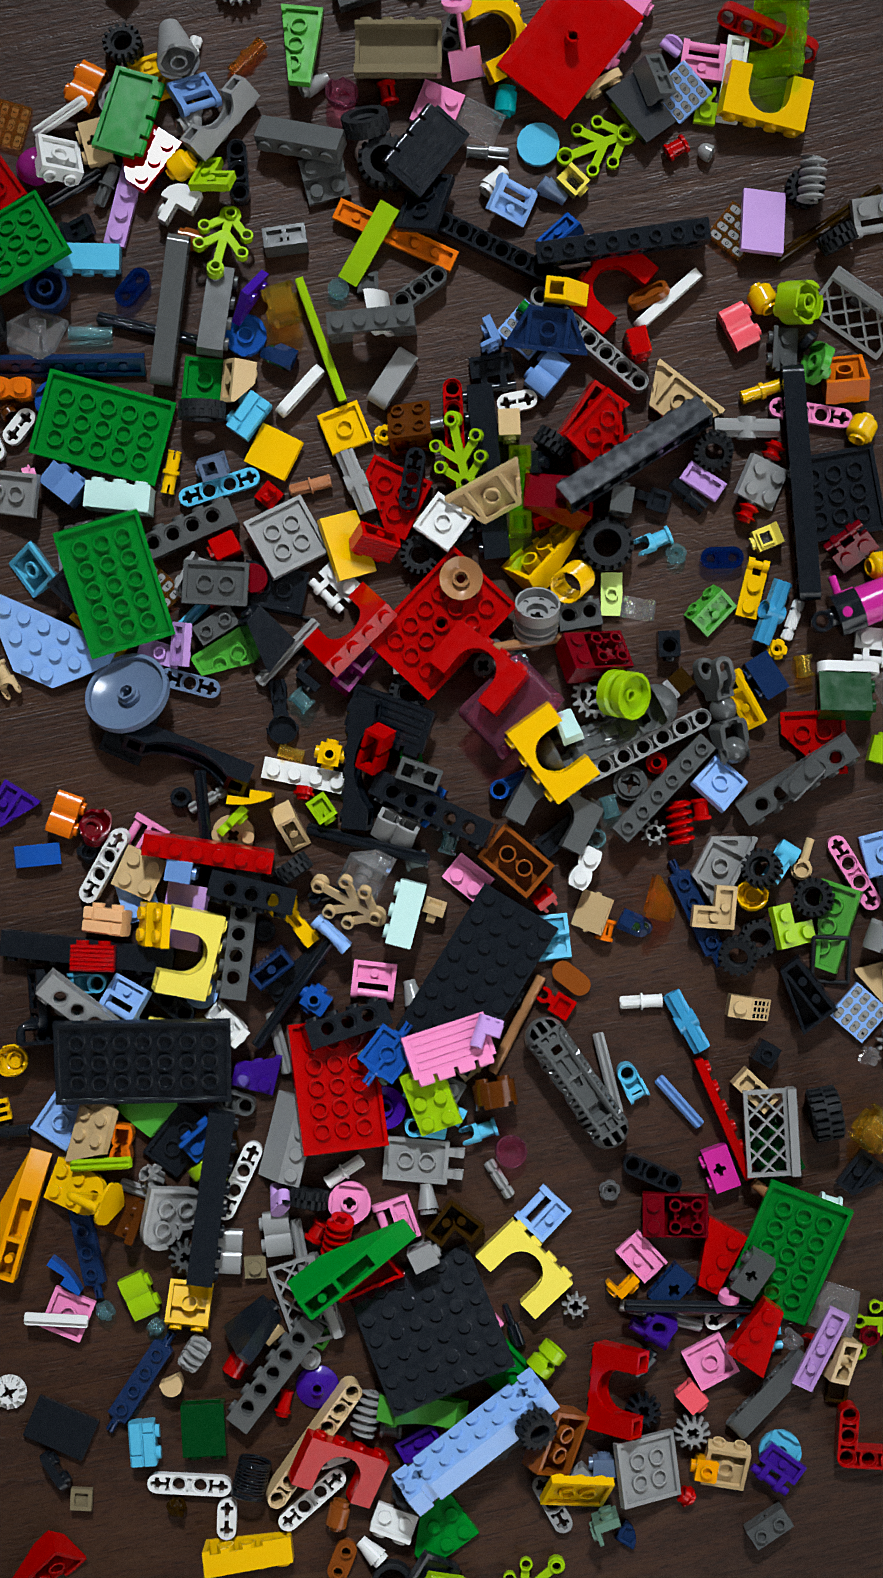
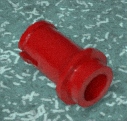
M280 1389L278 1405L274 1408L276 1416L288 1418V1415L291 1414L290 1406L294 1394L293 1390Z

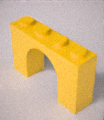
M472 0V6L461 13L463 24L485 13H494L501 16L508 23L511 31V41L507 50L527 26L526 23H523L520 16L522 13L519 5L516 2L514 3L513 0ZM507 50L481 65L489 85L508 77L496 67Z
M735 59L726 64L716 116L722 117L727 122H735V120L743 122V125L746 127H762L764 131L769 133L781 132L783 136L788 138H796L804 132L814 85L813 80L795 75L787 80L780 110L776 113H765L753 105L749 96L753 64Z
M546 701L504 733L507 738L504 740L512 750L516 748L520 753L517 758L523 766L531 768L533 773L530 775L536 784L542 783L546 789L543 793L550 802L554 800L559 805L598 776L600 772L586 754H583L561 770L550 771L541 767L536 758L537 742L542 735L562 721L551 704Z

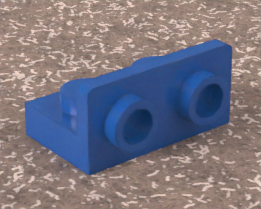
M206 1116L196 1123L198 1127L193 1132L188 1130L179 1138L182 1141L178 1145L179 1148H183L195 1163H198L203 1158L208 1123Z

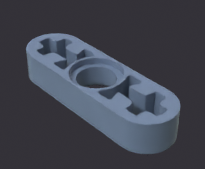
M173 668L164 669L167 675L169 672H172V676L179 678V674H183L180 679V687H176L178 682L170 681V688L210 699L216 698L221 692L219 682L214 679ZM193 677L196 680V686L193 689H187L184 686L186 678ZM200 679L204 680L203 685L210 686L211 683H214V687L217 688L216 692L208 695V690L202 688L201 693L197 692L200 687Z

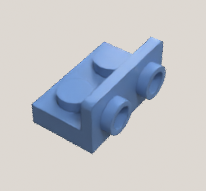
M489 314L482 318L483 324L480 325L485 341L480 343V350L482 354L487 352L488 355L497 352L499 346L502 345L501 337Z

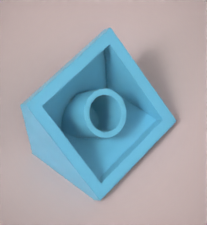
M32 541L28 542L8 563L33 598L50 588L46 583L57 574L38 546Z

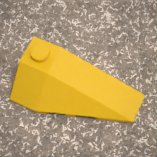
M560 523L555 524L550 528L547 535L541 539L536 537L532 540V545L524 550L520 548L514 552L501 566L502 570L524 590L532 587L547 589L550 586L551 578L563 566L586 524L579 531Z

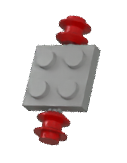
M776 440L765 442L768 448L766 451H761L764 458L755 453H750L734 490V494L747 500V503H739L742 509L740 512H735V515L738 516L737 520L742 523L749 524L750 522H755L752 516L754 513H759L755 505L767 511H772L783 486L787 470L774 464V462L781 461L778 455L780 452H785V449L782 448L783 444Z

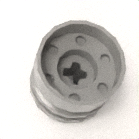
M532 587L521 591L515 599L513 631L520 641L529 645H543L553 641L557 636L561 602L553 591L542 587Z

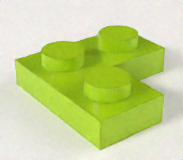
M210 157L206 161L200 160L188 182L190 191L200 192L230 191L237 178L235 171H221L224 165L222 157Z
M790 903L768 908L777 950L809 943L812 936L816 935L812 919L794 922Z

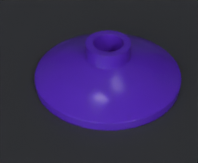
M381 1086L383 1103L389 1105V1111L385 1112L388 1130L401 1123L406 1113V1103L398 1090L389 1086Z
M319 1365L313 1370L304 1369L300 1373L296 1382V1391L304 1404L312 1408H321L339 1381L333 1370L327 1366ZM315 1385L321 1387L319 1392L314 1391L313 1387Z

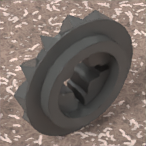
M626 766L620 769L613 779L615 792L625 800H636L647 789L648 785L645 773L635 766ZM633 774V781L639 784V786H632L628 793L627 785L621 783V781L629 780V777Z

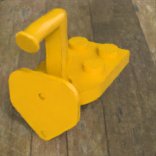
M58 1157L44 1198L80 1215L95 1214L94 1222L96 1224L107 1225L124 1207L125 1200L122 1185L120 1183H109L107 1185L105 1179L94 1171L72 1172L70 1170V1162L65 1161L64 1157Z

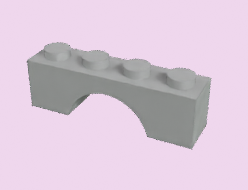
M234 74L220 90L223 97V107L219 117L213 123L206 126H199L193 123L179 139L196 158L206 161L212 157L215 149L228 138L230 131L242 121V117L246 112L255 106L256 100L260 95L244 77Z

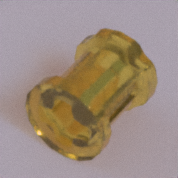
M812 654L793 657L797 670L795 678L815 676V673L812 672L810 660Z

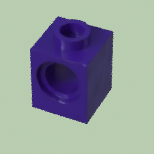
M646 1313L642 1321L644 1323V1333L664 1345L669 1342L678 1330L677 1318L669 1313ZM656 1323H662L663 1325L657 1326V1325H655V1324H656Z

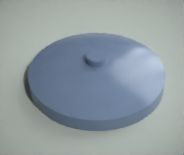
M132 653L113 658L109 665L99 668L88 683L85 693L87 712L93 721L106 731L128 733L139 730L151 723L164 709L170 693L168 675L160 663L148 655Z

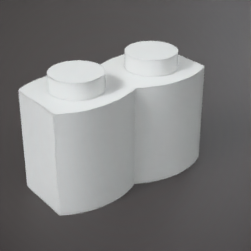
M586 845L582 855L577 857V864L570 870L567 883L582 891L585 890L591 882L592 871L598 867L601 861L602 852Z

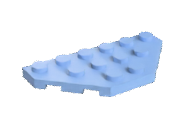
M0 594V639L13 671L51 688H56L96 672L99 668L109 665L114 658L116 652L92 659L83 630Z

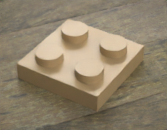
M128 844L111 884L147 901H151L164 874L166 860L159 857L141 855V849Z

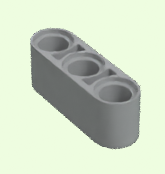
M400 346L375 382L366 399L385 411L416 365L418 357Z

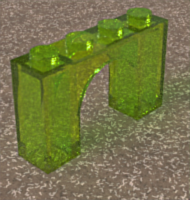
M754 0V10L766 16L785 13L787 16V28L783 38L776 46L766 50L749 52L748 63L753 64L751 76L763 80L803 73L810 0Z
M509 445L508 461L517 456L519 462L522 504L508 512L509 539H528L531 536V511L523 508L525 473H530L531 445Z

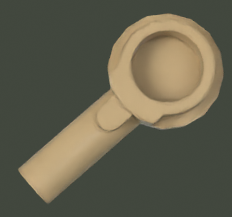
M806 837L800 859L796 860L790 867L791 875L797 880L807 879L812 873V866L808 861L814 844V839Z

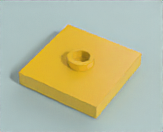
M357 400L317 415L333 457L341 451L350 448L354 449L373 441Z

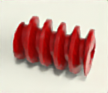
M691 801L666 802L670 806L666 807L665 811L671 812V815L665 817V819L672 821L666 828L673 830V832L667 834V837L674 838L668 845L688 844L689 841L695 839L694 835L688 834L694 830V827L687 825L693 822V818L687 817V815L692 813V810L686 808V806L691 804Z
M334 1212L331 1218L327 1220L323 1236L324 1240L320 1250L321 1255L350 1242L354 1226V1218L345 1212Z

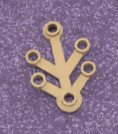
M317 874L312 879L311 889L313 892L318 894L324 892L344 903L338 905L327 904L322 910V915L325 918L332 919L335 914L360 912L361 915H345L343 917L341 925L348 930L352 929L355 924L368 922L378 927L386 922V911L383 907L376 905L370 886L361 885L356 893L353 886V878L349 874H343L338 884L346 890V895L329 886V879L323 874ZM358 896L365 900L367 906L360 902Z

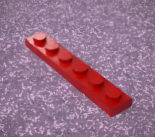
M701 1056L694 1058L693 1062L745 1181L751 1180L753 1178H747L746 1158L743 1153L745 1152V1145L742 1139L738 1140L735 1135L738 1129L734 1120H729L726 1114L729 1108L725 1099L720 1100L718 1092L721 1090L716 1079L712 1081L709 1073L712 1072L708 1060H703Z

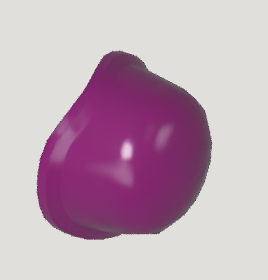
M32 147L20 155L16 163V171L19 178L25 183L40 186L47 182L43 178L37 177L35 168L37 150L36 147Z

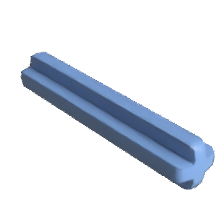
M664 1075L659 1076L655 1080V1084L694 1128L697 1129L704 1123V1120Z

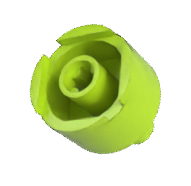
M794 280L779 283L773 314L787 325L814 323L813 321L820 317L823 310V295H819V285L813 280Z

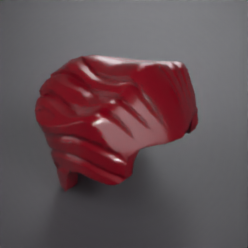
M105 808L101 810L89 809L80 820L79 829L86 845L101 847L111 833L112 815Z

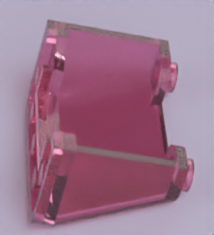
M520 654L510 659L515 663L518 661L523 663L528 668L527 673L530 678L497 718L477 701L492 683L496 673L459 709L461 719L501 760L513 752L504 740L507 738L504 733L546 701L556 710L565 700Z

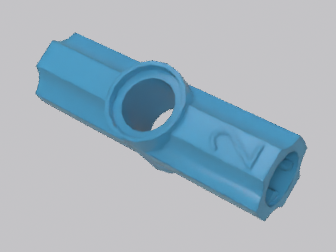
M774 578L767 599L763 600L758 607L757 614L760 618L752 640L770 646L777 625L782 623L786 617L787 611L784 606L792 587L791 583Z
M680 989L673 990L663 996L664 1002L673 1015L672 1019L681 1035H684L693 1054L707 1049L710 1046L709 1041L699 1026L701 1024L693 1009L689 1008Z

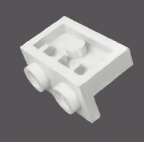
M378 1500L370 1522L369 1531L379 1538H391L398 1545H410L419 1515Z

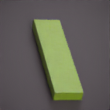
M382 199L379 201L338 277L358 287L400 210Z

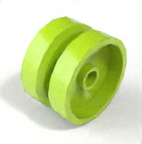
M608 670L601 677L596 690V701L600 711L604 715L616 718L639 719L646 712L651 699V687L648 679L644 674L633 671Z

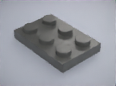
M184 559L181 603L247 607L250 563Z

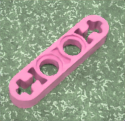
M777 397L769 403L768 412L774 418L783 419V411L781 410L779 413H776V409L773 408L777 402L781 403L780 406L782 407V398ZM807 402L809 424L845 429L852 419V414L847 409ZM822 409L826 412L827 417L824 421H819L815 418L816 410ZM831 411L834 412L832 416L839 417L841 413L844 414V418L847 421L840 424V420L832 419V423H829Z
M831 836L826 842L827 850L848 885L860 891H865L870 887L871 890L867 891L868 895L871 897L875 896L873 900L874 905L872 906L871 904H865L867 897L863 893L860 900L861 906L867 910L877 909L881 903V898L847 841L841 836ZM833 840L841 841L840 849L842 852H845L847 849L848 853L837 858L836 855H840L837 849H832L831 846L834 845ZM846 857H850L854 862L853 867L849 870L844 869L842 866V861ZM856 876L864 878L865 884L863 887L856 888L854 886L853 880Z

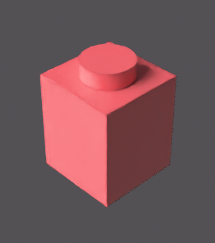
M688 1377L674 1390L675 1396L692 1415L696 1412L701 1413L708 1406L709 1400L707 1395L701 1391L700 1387L691 1377Z

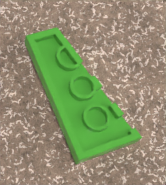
M281 4L289 86L311 88L324 9L323 7Z
M821 878L823 881H827L829 886H832V892L835 893V897H833L835 903L832 904V909L827 911V914L821 915L818 918V935L849 936L863 891ZM822 895L819 897V903L822 900ZM817 939L815 967L837 974L847 940Z

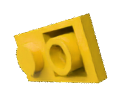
M547 275L543 302L587 307L589 284L567 277Z

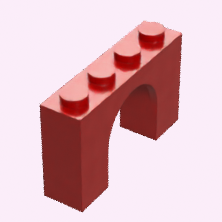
M643 254L592 261L590 263L592 265L591 269L588 272L584 270L577 278V281L589 284L587 307L566 306L573 309V312L601 336H604L616 322L617 317L598 302L593 292V283L603 272L617 270L625 273L640 287H645L656 275L659 267Z
M364 582L348 596L360 609L359 620L352 631L341 638L329 639L316 628L302 642L336 677L398 616Z
M460 620L427 660L439 672L448 677L459 662L469 654L484 653L492 657L496 663L495 678L477 701L497 718L530 678L527 673L528 668L520 661L517 663L510 659L512 655L504 648L497 649L493 645L495 642L485 634L482 637L477 633L478 628L470 621L465 623Z
M609 1340L594 1342L591 1352L592 1367L589 1373L591 1379L590 1389L587 1394L588 1410L586 1412L590 1419L586 1429L629 1441L642 1437L644 1415L628 1412L617 1407L610 1397L608 1384L615 1370L634 1375L648 1372L650 1350Z
M308 1428L287 1474L291 1485L311 1491L321 1468L326 1462L336 1457H347L356 1462L354 1475L346 1490L348 1500L352 1504L370 1509L390 1464L386 1452L378 1447H374V1449L366 1447L365 1444L359 1441L354 1443L347 1441L346 1438L340 1435H335V1437L328 1435L321 1429L313 1430Z

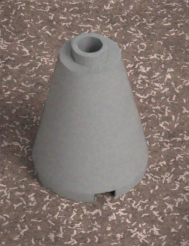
M166 19L159 25L156 64L164 77L178 80L182 79L184 75L189 74L191 76L199 67L200 58L197 49L180 23L175 19Z

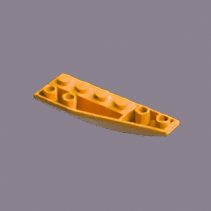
M31 1148L0 1202V1280L14 1283L18 1278L53 1153Z

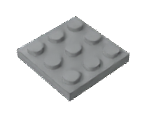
M301 495L243 522L248 536L273 581L327 554L320 529Z
M669 1428L642 1435V1437L631 1441L622 1440L613 1443L620 1506L622 1509L626 1510L681 1494L674 1430Z

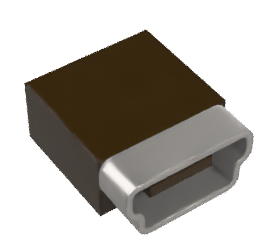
M681 666L662 685L671 689L676 698H678L696 682Z

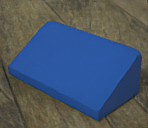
M567 212L543 233L536 242L583 235L584 229L581 223Z

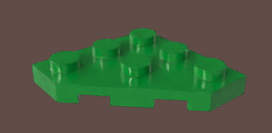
M452 1493L442 1500L438 1498L434 1506L420 1516L415 1545V1555L417 1558L420 1557L424 1549L447 1557L479 1534V1529Z

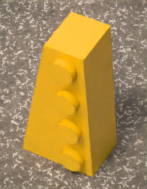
M292 1531L234 1536L230 1540H223L221 1538L206 1539L202 1551L204 1578L219 1577L273 1566L285 1567L290 1565L294 1561Z

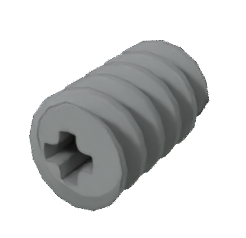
M804 155L801 156L803 160L800 162V167L803 169L799 171L801 178L798 180L800 187L797 189L800 195L797 196L796 200L804 204L819 203L818 199L825 197L824 194L819 193V190H824L826 187L820 184V182L826 181V177L821 176V173L827 172V168L821 167V165L828 163V160L820 156Z
M362 1389V1393L366 1395V1398L361 1397L359 1399L363 1406H356L360 1414H353L357 1422H350V1425L355 1428L353 1430L354 1434L363 1438L373 1439V1431L377 1430L375 1423L380 1422L376 1420L379 1394L383 1393L372 1389Z

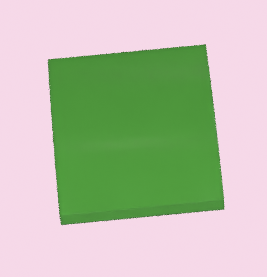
M119 1104L116 1109L138 1129L152 1138L179 1104Z

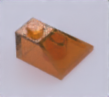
M653 873L642 915L669 922L670 918H674L676 906L673 905L674 900L661 875Z

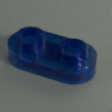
M140 267L134 268L117 287L115 299L120 306H133L149 287L151 277L147 270ZM138 277L144 278L142 283L136 282ZM126 293L130 294L128 300L123 299V295Z
M735 546L708 547L700 555V562L706 569H734L739 567L744 560L742 550ZM730 554L735 555L736 560L734 562L729 561L728 556ZM713 555L714 562H708L707 556Z

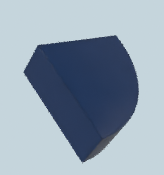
M625 1518L614 1539L634 1549L636 1544L635 1530L632 1524Z

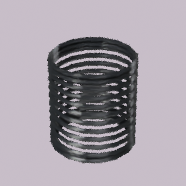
M249 1453L239 1455L230 1492L232 1496L246 1502H262L272 1462L260 1455ZM242 1458L258 1459V1460H261V1461L266 1462L267 1464H265V1463H263V1462H260V1461H256V1460H248V1459L243 1460ZM237 1491H240V1492H242V1493L249 1494V1495L259 1496V1497L247 1496V1495L241 1494V1493H239V1492H237Z

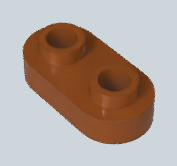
M345 1537L337 1542L327 1569L330 1578H347L357 1554L356 1542L353 1539ZM348 1548L350 1552L345 1554L342 1550ZM340 1568L342 1572L337 1574L334 1570Z

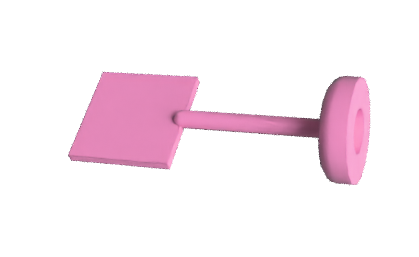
M442 0L443 10L456 14L461 49L447 51L452 82L484 76L481 67L480 46L466 48L461 13L472 6V0Z

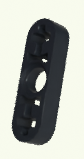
M418 447L408 450L398 500L400 507L407 511L415 509L418 504L426 457L424 451ZM415 452H418L419 456L422 457V460H418L416 468L421 467L420 471L407 469L408 465L410 467L413 465V459L409 457L414 455ZM409 473H415L418 476V482L415 485H409L406 482V476ZM404 487L417 489L416 493L412 491L411 499L415 501L410 503L409 506H406L405 502L402 501L408 494V490L403 491Z

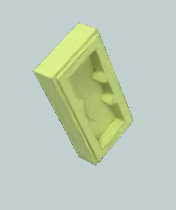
M601 572L600 609L602 616H622L623 572Z

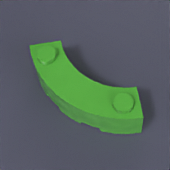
M379 1394L376 1420L383 1422L384 1426L392 1428L400 1424H425L444 1427V1430L448 1431L467 1416L469 1401L446 1396L394 1418L386 1394Z

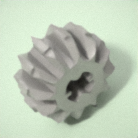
M198 1334L193 1335L180 1353L178 1365L191 1373L196 1372L209 1354L211 1342Z
M684 1413V1420L677 1419L676 1422L679 1426L673 1427L674 1432L677 1433L674 1436L675 1440L680 1441L682 1448L688 1444L690 1451L693 1449V1445H696L697 1449H701L700 1442L707 1444L708 1441L705 1437L711 1434L707 1430L709 1423L703 1422L704 1417L702 1415L696 1418V1414H691V1417L688 1418L687 1414ZM694 1428H695V1430H696V1433H695V1434L692 1433V1432H691L690 1434L688 1433V1430H689V1429H690V1430H694Z

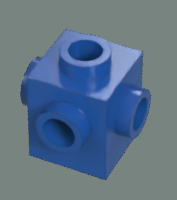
M312 983L310 987L305 985L298 995L301 997L299 1002L302 1005L301 1009L310 1015L315 1013L319 1017L322 1016L333 1000V997L327 993L328 989L320 983L316 985ZM316 996L318 1001H312L311 997Z

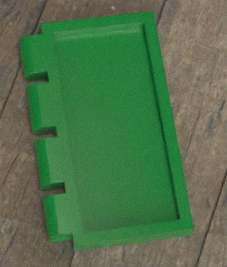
M116 65L92 140V148L133 160L135 156L143 157L148 143L143 139H149L154 124L153 121L148 119L155 120L160 102L157 100L162 99L166 85L159 82L156 76Z

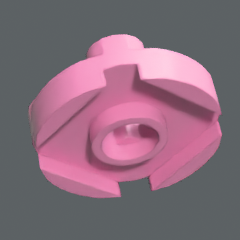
M344 1181L337 1184L330 1192L328 1209L331 1214L334 1212H345L354 1218L355 1225L362 1221L370 1212V1194L367 1188L360 1183ZM348 1197H351L352 1201L356 1202V1205H352L351 1209L347 1208L346 1204H343V1201L347 1200Z

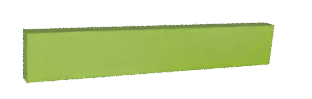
M303 276L296 278L297 289L337 400L340 405L347 403L346 395Z

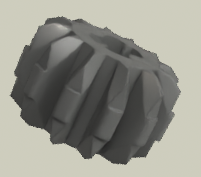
M188 1237L185 1238L184 1244L181 1240H178L176 1242L177 1247L172 1246L170 1249L174 1254H170L169 1259L176 1260L171 1264V1267L179 1266L177 1271L179 1274L183 1269H185L186 1275L188 1273L189 1259L183 1258L184 1254H190L191 1250Z

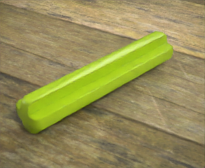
M130 1156L74 1159L70 1162V1170L72 1172L129 1169L133 1166Z

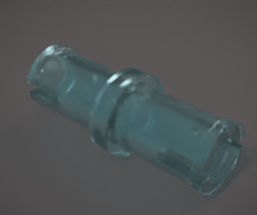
M88 324V327L68 326V340H88V342H93V340L112 341V326L93 327L92 324Z

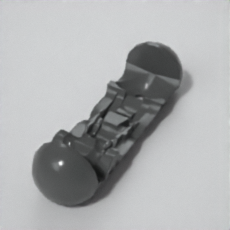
M650 685V703L646 712L642 715L648 714L651 722L647 724L643 723L641 717L629 720L606 716L602 721H593L581 726L584 739L564 746L559 736L555 740H551L549 735L544 737L538 747V759L541 766L550 771L561 770L583 754H586L593 761L671 723L678 712V702L675 694L665 685Z
M550 1016L539 1017L533 1020L524 1032L525 1047L535 1055L540 1068L549 1075L555 1086L564 1094L565 1100L575 1114L577 1122L584 1132L591 1137L590 1141L592 1144L601 1149H611L622 1144L629 1133L628 1119L594 1073L590 1064L561 1022ZM559 1044L562 1051L554 1055L551 1049Z

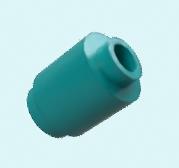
M501 84L498 86V90H496L494 113L498 114L499 118L509 119L511 115L516 114L517 92L515 91L516 87L513 85Z

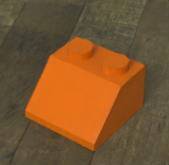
M863 355L832 357L830 365L831 374L828 379L821 380L825 404L836 405L839 403L869 401L870 377Z

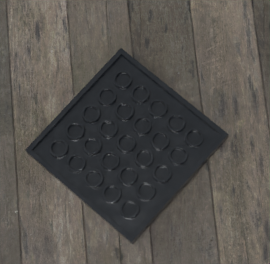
M467 1243L442 1253L440 1263L416 1274L413 1267L404 1270V1277L397 1278L383 1286L376 1287L350 1299L394 1418L516 1367Z

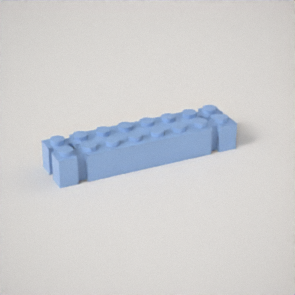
M531 1367L517 1376L518 1381L515 1384L511 1385L508 1383L413 1457L414 1462L411 1465L407 1466L404 1464L392 1474L407 1502L419 1516H422L434 1506L432 1503L438 1497L441 1500L518 1441L519 1438L515 1433V1425H518L516 1421L522 1418L521 1415L523 1413L526 1414L529 1409L532 1411L534 1407L538 1409L542 1407L551 1415L560 1408Z

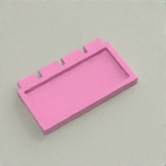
M483 1011L400 1038L413 1081L418 1080L420 1088L435 1083L433 1074H436L438 1081H442L456 1076L454 1067L457 1068L460 1075L475 1070V1060H477L480 1068L494 1063L493 1054H496V1050L491 1036L486 1035L482 1049L470 1046L479 1014H484Z

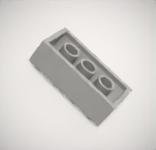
M279 1090L258 1174L277 1183L299 1188L307 1156L302 1157L295 1094Z

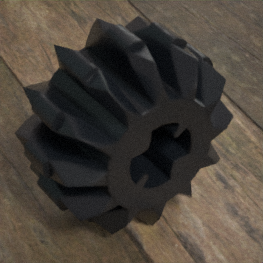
M637 1391L636 1399L633 1396H629L631 1403L625 1404V1408L629 1410L628 1412L644 1415L643 1423L646 1424L647 1428H650V1421L657 1424L658 1420L655 1416H661L662 1413L658 1410L661 1407L660 1402H655L656 1396L651 1395L649 1397L648 1391H645L643 1396ZM643 1406L644 1409L646 1406L647 1412L643 1413L642 1411L640 1413L639 1408Z

